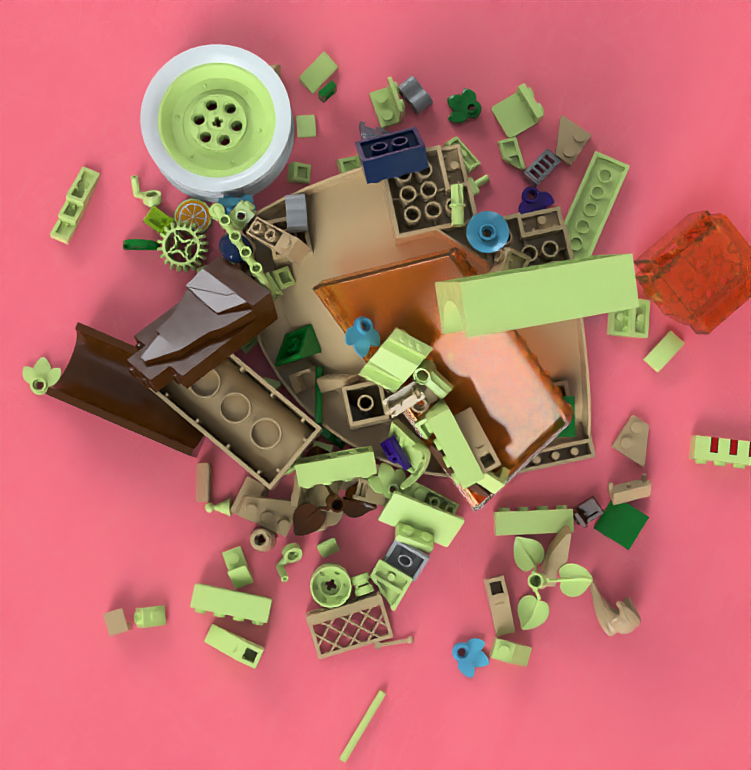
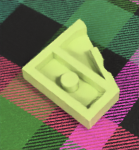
M381 558L370 574L371 579L378 586L379 591L386 598L391 609L395 611L411 584L413 577Z

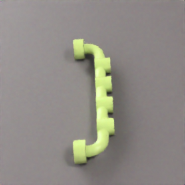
M219 203L212 204L209 208L211 218L219 220L221 228L225 229L229 234L231 243L238 248L241 258L250 266L252 275L257 277L261 285L268 289L272 294V298L277 295L275 284L268 281L263 273L261 264L255 261L251 249L243 243L240 232L233 228L231 219L226 215L223 205Z

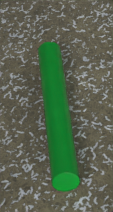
M323 367L315 368V423L318 425L323 424V392L321 393L317 378L323 376Z

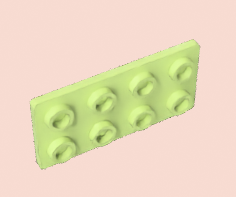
M397 491L393 492L378 517L379 521L395 527L396 541L411 545L427 553H431L433 550L434 542L448 547L465 522L463 517Z

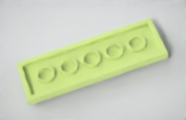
M597 151L593 154L564 221V224L567 226L574 259L592 255L630 167Z

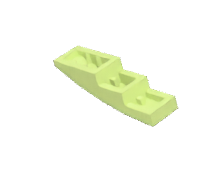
M82 167L66 194V201L58 214L59 219L50 233L51 238L69 244L94 193L100 173Z

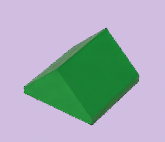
M311 324L284 335L274 364L276 367L294 363L321 353Z

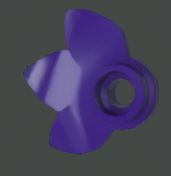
M527 187L522 192V202L518 207V211L521 214L544 210L555 202L548 192H539L535 187ZM532 194L534 199H528L527 195Z

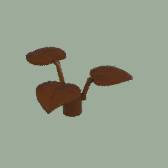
M314 446L305 457L330 452L319 446ZM325 485L329 492L326 498L327 506L316 508L312 503L299 505L293 514V532L296 536H303L321 528L325 521V515L320 510L329 511L331 509L335 513L343 511L347 516L357 518L376 509L377 506L376 504L353 499L352 497L356 493L357 486L349 487L345 492V497L341 498L332 491L329 485Z

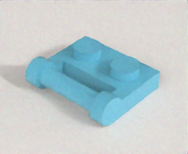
M245 194L242 198L226 195L223 198H218V203L223 205L226 215H228L241 199L243 201L247 200L252 204L254 200L250 194Z

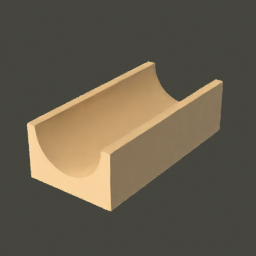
M234 354L230 355L188 389L172 380L155 393L271 491L276 488L282 477L305 449L323 432L318 424Z

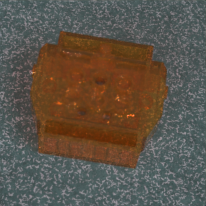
M708 210L689 213L633 261L640 270L635 274V277L642 286L645 296L651 298L665 316L683 325H689L696 334H710L751 298V246L728 216L722 213L710 214ZM674 243L677 244V245H676L674 248H672L670 251L664 252V251L667 250L672 244H674ZM697 262L701 263L700 268H697ZM722 278L726 281L724 285L721 282ZM709 290L711 291L710 297L707 296Z

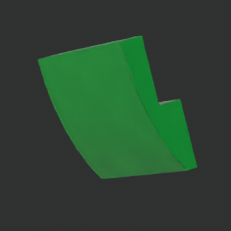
M610 501L604 510V514L601 515L593 529L629 550L649 517L626 502L613 505L612 501Z

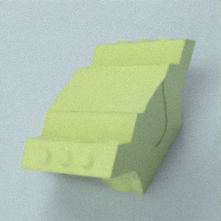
M396 327L358 375L395 393L433 348L410 336L405 330Z

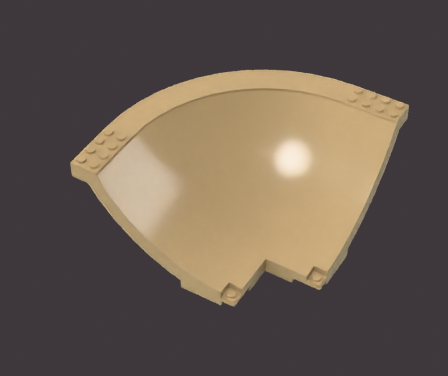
M460 143L444 147L440 145L427 147L426 154L429 168L417 173L411 172L398 178H389L379 183L367 184L362 167L290 194H306L309 231L289 233L299 238L310 248L300 265L246 234L256 216L288 233L285 197L256 212L254 217L243 228V233L256 246L253 258L261 264L264 275L266 276L268 272L272 275L271 272L288 266L296 282L294 285L282 290L283 295L273 301L278 319L256 335L279 380L298 404L314 419L315 386L295 393L288 375L313 366L323 367V375L328 373L358 375L393 330L398 327L405 330L410 336L433 348L425 359L433 361L437 367L436 370L448 381L449 358L447 353L449 351L455 353L453 358V382L456 386L443 399L452 415L469 407L472 408L495 453L500 447L497 444L499 433L524 437L523 447L519 449L521 453L520 465L500 462L501 465L492 469V472L496 473L502 467L510 470L509 475L596 457L591 437V395L583 317L469 338L465 337V331L442 334L435 282L489 273L494 264L496 252L482 253L475 250L469 244L466 236L467 225L470 219L477 214L471 184L468 181ZM453 184L463 185L464 204H466L464 208L465 226L463 227L451 226L452 218L449 204H451V185ZM560 206L525 214L515 213L502 216L509 227V237L503 247H510L530 256L531 259L528 266L574 259L567 226L564 224ZM484 231L483 235L485 237H490L491 233L489 231ZM247 262L236 263L237 268L259 282L257 277L252 275ZM361 316L367 317L372 321L373 329L380 336V346H370L365 357H360L355 352L353 345L348 346L345 343L347 329L352 327L355 319ZM311 324L321 353L294 363L276 367L274 364L284 335ZM413 373L401 386H406L411 383L413 379ZM362 376L352 384L323 393V424L321 426L353 448L372 446L375 459L394 467L402 468L400 464H394L388 460L380 443L388 438L392 421L399 419L429 448L435 437L434 432L428 439L422 436L414 425L422 413L413 411L411 407L393 418L391 415L387 416L384 412L385 406L381 401L394 394V392L384 389L382 386ZM553 396H575V437H554ZM438 398L437 401L430 403L428 409L432 408L440 400V398ZM421 400L417 404H423V401ZM431 452L430 462L423 474L453 478L443 469Z

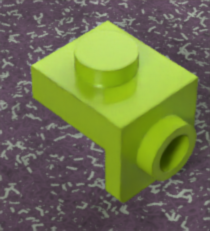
M155 206L151 207L142 222L159 234H166L164 227L171 229L170 223L175 221L174 218L169 217Z

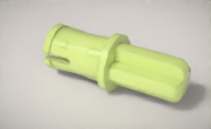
M453 184L451 185V204H449L452 218L451 226L463 227L465 226L464 208L466 207V204H464L463 185Z

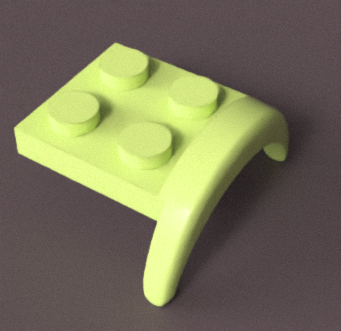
M396 419L391 423L388 438L395 435L412 465L411 468L407 469L411 475L400 485V488L404 490L418 480L425 472L430 462L431 450L399 419Z

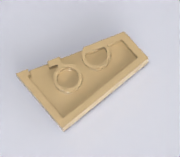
M243 495L235 513L286 537L293 524V514L297 507L291 506V500Z

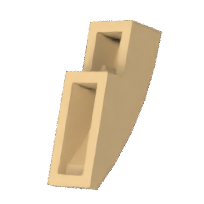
M564 526L558 532L545 552V557L540 564L538 573L544 574L547 578H557L558 569L567 564L572 535L569 526ZM548 582L547 586L555 587L556 582Z

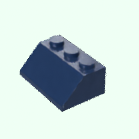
M416 126L355 142L367 184L379 183L385 179L398 178L404 174L417 173L429 168L425 144Z

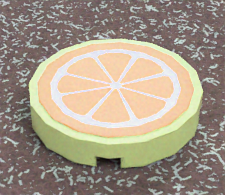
M199 199L185 200L178 205L175 211L174 219L176 226L178 220H181L183 225L185 221H189L190 226L192 223L197 224L196 229H203L200 235L207 232L212 224L208 205ZM181 230L185 235L194 237L190 232Z

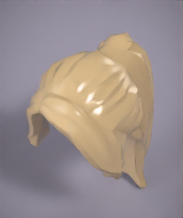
M593 580L589 587L595 614L602 629L609 636H613L616 633L628 634L636 626L639 627L641 618L630 597H626L623 600L624 602L617 601L616 606L619 610L614 609L602 597L595 580Z

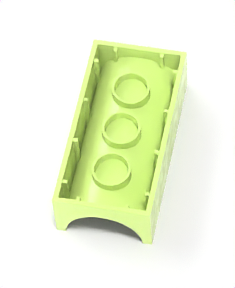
M632 253L593 255L435 282L442 334L465 331V337L467 338L639 307Z

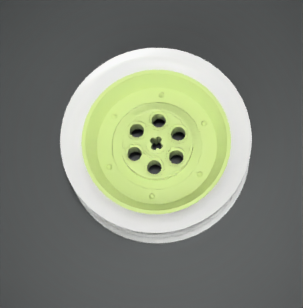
M222 44L203 45L191 48L173 57L152 78L141 106V132L150 156L157 164L161 173L174 187L184 194L201 201L218 203V198H223L226 195L242 198L245 194H250L251 196L258 194L280 175L292 152L295 135L294 120L284 84L277 73L264 60L239 47ZM210 105H217L215 110H208ZM231 107L236 109L232 114L227 113V110ZM198 119H205L203 124H196ZM221 122V127L217 128V123ZM236 125L242 126V129L239 131L233 130ZM205 136L211 137L209 142H202V139ZM224 139L230 140L229 144L225 146L221 145V141Z

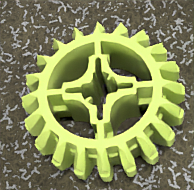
M178 220L177 226L172 222L170 223L171 229L164 227L167 234L160 233V236L164 239L157 241V243L162 244V247H158L157 250L163 251V254L159 257H166L165 265L171 262L170 269L176 267V270L181 272L183 267L184 272H188L189 267L192 270L196 269L195 263L198 266L202 265L199 258L206 260V256L202 253L209 252L208 249H204V245H209V242H203L202 239L206 238L207 235H200L203 229H196L197 224L192 223L190 226V222L185 221L183 225L182 221ZM179 231H188L194 238L186 240ZM175 235V244L172 248H169L170 240ZM181 242L189 243L186 245L187 247H184L186 248V250L178 249L180 248ZM197 243V250L192 258L191 248ZM180 253L183 258H186L187 262L178 261L172 255Z

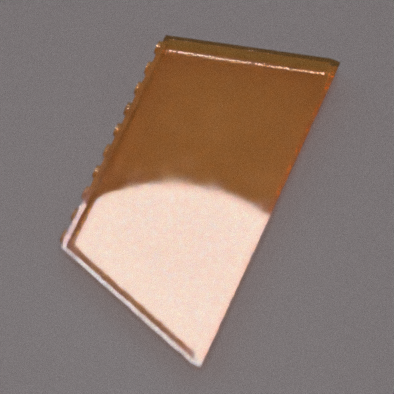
M454 247L325 279L317 283L312 289L345 334L347 329L353 326L356 318L364 316L372 321L373 329L379 333L380 346L393 330L398 327L405 330L410 336L433 348L425 359L433 361L437 367L436 370L453 385L452 390L443 398L452 415L469 407L472 408L501 463L500 466L491 471L496 473L502 467L510 470L506 484L571 423L574 413L572 406L566 403L560 389L550 380L549 373L541 367L537 356L530 351L523 336L519 335L516 329L469 338L465 337V331L442 334L435 282L479 275L477 269L472 267L467 260L466 253L462 249ZM370 346L367 355L362 357L366 363L380 346ZM413 373L401 386H406L411 383L413 379ZM386 389L389 395L394 394V392ZM438 398L437 401L430 403L428 409L432 408L440 400V398ZM421 400L417 404H423V401ZM411 407L403 411L402 413L420 438L430 448L435 437L434 432L430 438L425 439L414 425L422 413L413 411ZM447 473L474 512L481 509L500 491L498 490L495 494L491 493L490 497H484L468 488L463 489L461 484L456 485L453 477Z

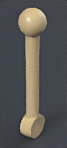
M409 636L407 639L382 643L379 641L374 643V648L380 649L382 646L401 643L412 644L414 638Z

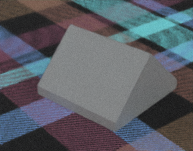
M394 539L383 560L413 577L412 581L415 582L429 561L430 556L411 545Z

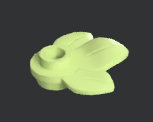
M41 357L34 365V368L24 366L22 375L23 379L30 384V389L33 393L43 395L48 387L53 386L60 379L61 368L51 369L49 361L45 357ZM42 382L43 388L38 389V383Z
M382 462L379 466L378 476L368 478V483L375 493L384 494L387 499H390L393 494L390 491V487H394L397 492L402 493L400 485L406 480V475L402 468L394 471L391 465Z

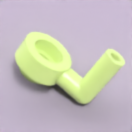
M131 176L134 197L143 199V203L148 207H156L162 202L160 191H140L138 176Z
M297 543L286 545L282 550L283 558L276 564L282 582H286L289 579L285 566L288 563L297 562L303 555L301 547Z

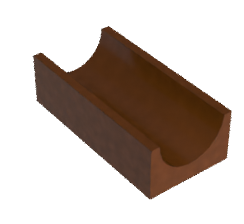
M78 322L75 328L77 332L76 344L71 359L60 379L53 386L48 387L46 394L186 455L197 458L206 436L152 390L145 388L138 377L135 379L128 371L130 367L127 359L138 352L136 346Z

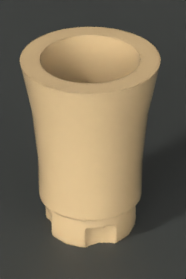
M258 526L251 532L250 543L255 550L268 552L276 545L277 536L274 531ZM261 535L266 539L263 543L259 542V536Z

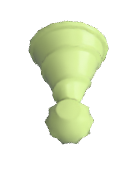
M231 497L216 505L212 502L205 504V510L209 513L216 510L230 517L232 516V512H230L232 507Z

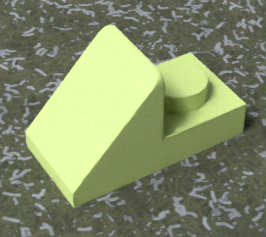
M241 546L222 553L228 568L227 573L235 589L254 582Z

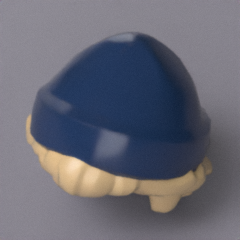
M239 230L243 243L251 249L253 254L256 250L255 244L246 237L242 230ZM226 231L219 241V250L222 256L230 263H245L246 261L241 258L238 248L231 243L229 234Z

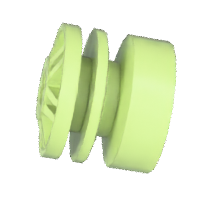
M330 562L320 565L313 572L310 580L311 595L323 607H338L344 604L350 596L352 589L350 576L347 570L340 564ZM333 579L335 586L328 588L326 581L330 582Z

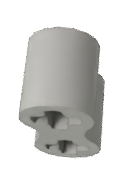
M410 76L398 85L399 94L417 115L433 104L430 95L421 87L414 76Z
M306 194L285 195L288 233L309 231Z

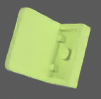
M525 83L518 86L516 93L492 106L491 109L508 138H513L538 124L544 116L542 105L535 101L532 89L530 87L527 88Z

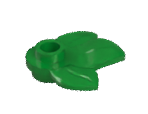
M465 88L462 95L456 94L447 98V103L453 110L448 120L453 123H463L468 118L474 119L481 114L482 107L476 100L475 92ZM470 107H475L473 111H469Z

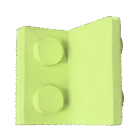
M392 77L387 78L386 88L369 93L381 130L401 124L403 116H405V104L403 99H399V87L396 81L393 82Z

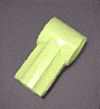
M425 359L414 371L413 378L418 384L426 385L440 399H443L452 390L453 385L436 370L437 367L433 361Z

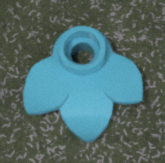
M361 316L356 318L353 326L347 329L345 343L348 346L353 345L355 352L360 357H365L370 346H380V336L373 329L372 321L367 317Z
M472 638L466 643L459 642L455 644L452 649V655L458 661V669L467 677L473 678L475 667H483L489 664L486 654L481 651L485 645L483 640ZM459 649H465V654L459 655Z

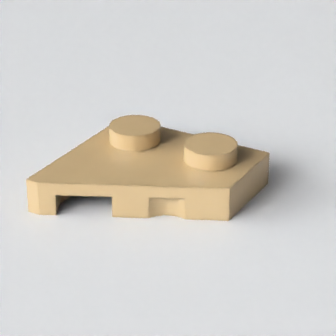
M562 115L559 120L555 156L570 167L592 135Z
M631 415L611 447L639 466L644 467L649 425L635 415Z

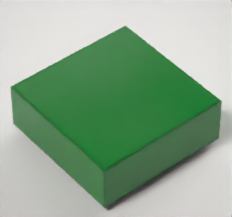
M333 80L318 92V97L323 103L337 92V86Z

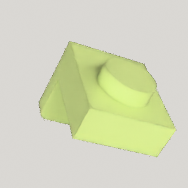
M165 605L136 608L134 622L137 624V627L147 628L166 625Z

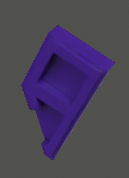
M395 435L380 443L389 461L394 464H400L404 470L412 467Z

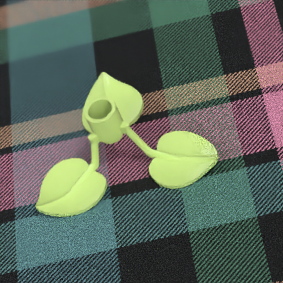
M519 536L515 538L513 551L517 566L523 571H530L534 567V570L528 577V585L533 588L537 598L533 595H527L519 601L517 608L521 629L528 630L542 625L547 620L550 612L549 605L544 601H540L541 595L538 589L545 588L548 582H561L560 589L565 595L577 597L587 590L593 582V577L584 567L570 563L563 565L559 569L560 578H547L544 574L537 573V564L542 563L545 557L542 544L534 539Z

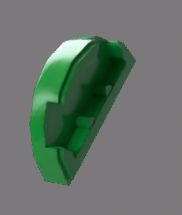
M129 239L123 241L124 250L158 251L157 248L160 247L159 243L152 240Z

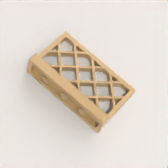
M379 590L348 599L338 607H322L306 612L305 615L318 659L393 637ZM380 605L382 612L379 618L369 614L372 607ZM359 612L364 615L360 624L350 620L353 613ZM367 617L377 621L372 631L362 626ZM341 618L345 620L341 630L332 626L334 619ZM348 622L358 627L353 636L344 632ZM321 623L327 626L323 635L315 632L313 625ZM379 623L387 627V634L379 635L375 633ZM329 628L339 632L335 641L325 637ZM360 629L370 633L367 640L361 641L356 638ZM341 635L351 639L347 646L343 647L337 644ZM323 640L332 644L330 651L321 653L319 646Z

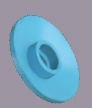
M483 211L470 219L466 229V236L469 244L475 250L482 253H494L506 244L509 237V227L506 220L500 214L493 211ZM489 231L491 236L485 237L483 232Z

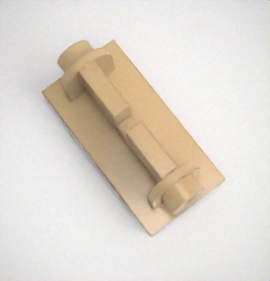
M414 380L381 402L385 406L384 412L386 415H391L393 418L426 398V395Z

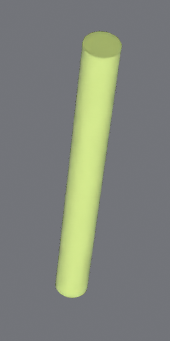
M379 690L341 754L339 758L341 761L346 763L386 695L382 690Z

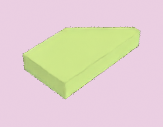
M516 136L498 141L497 144L502 160L521 171H525V164Z

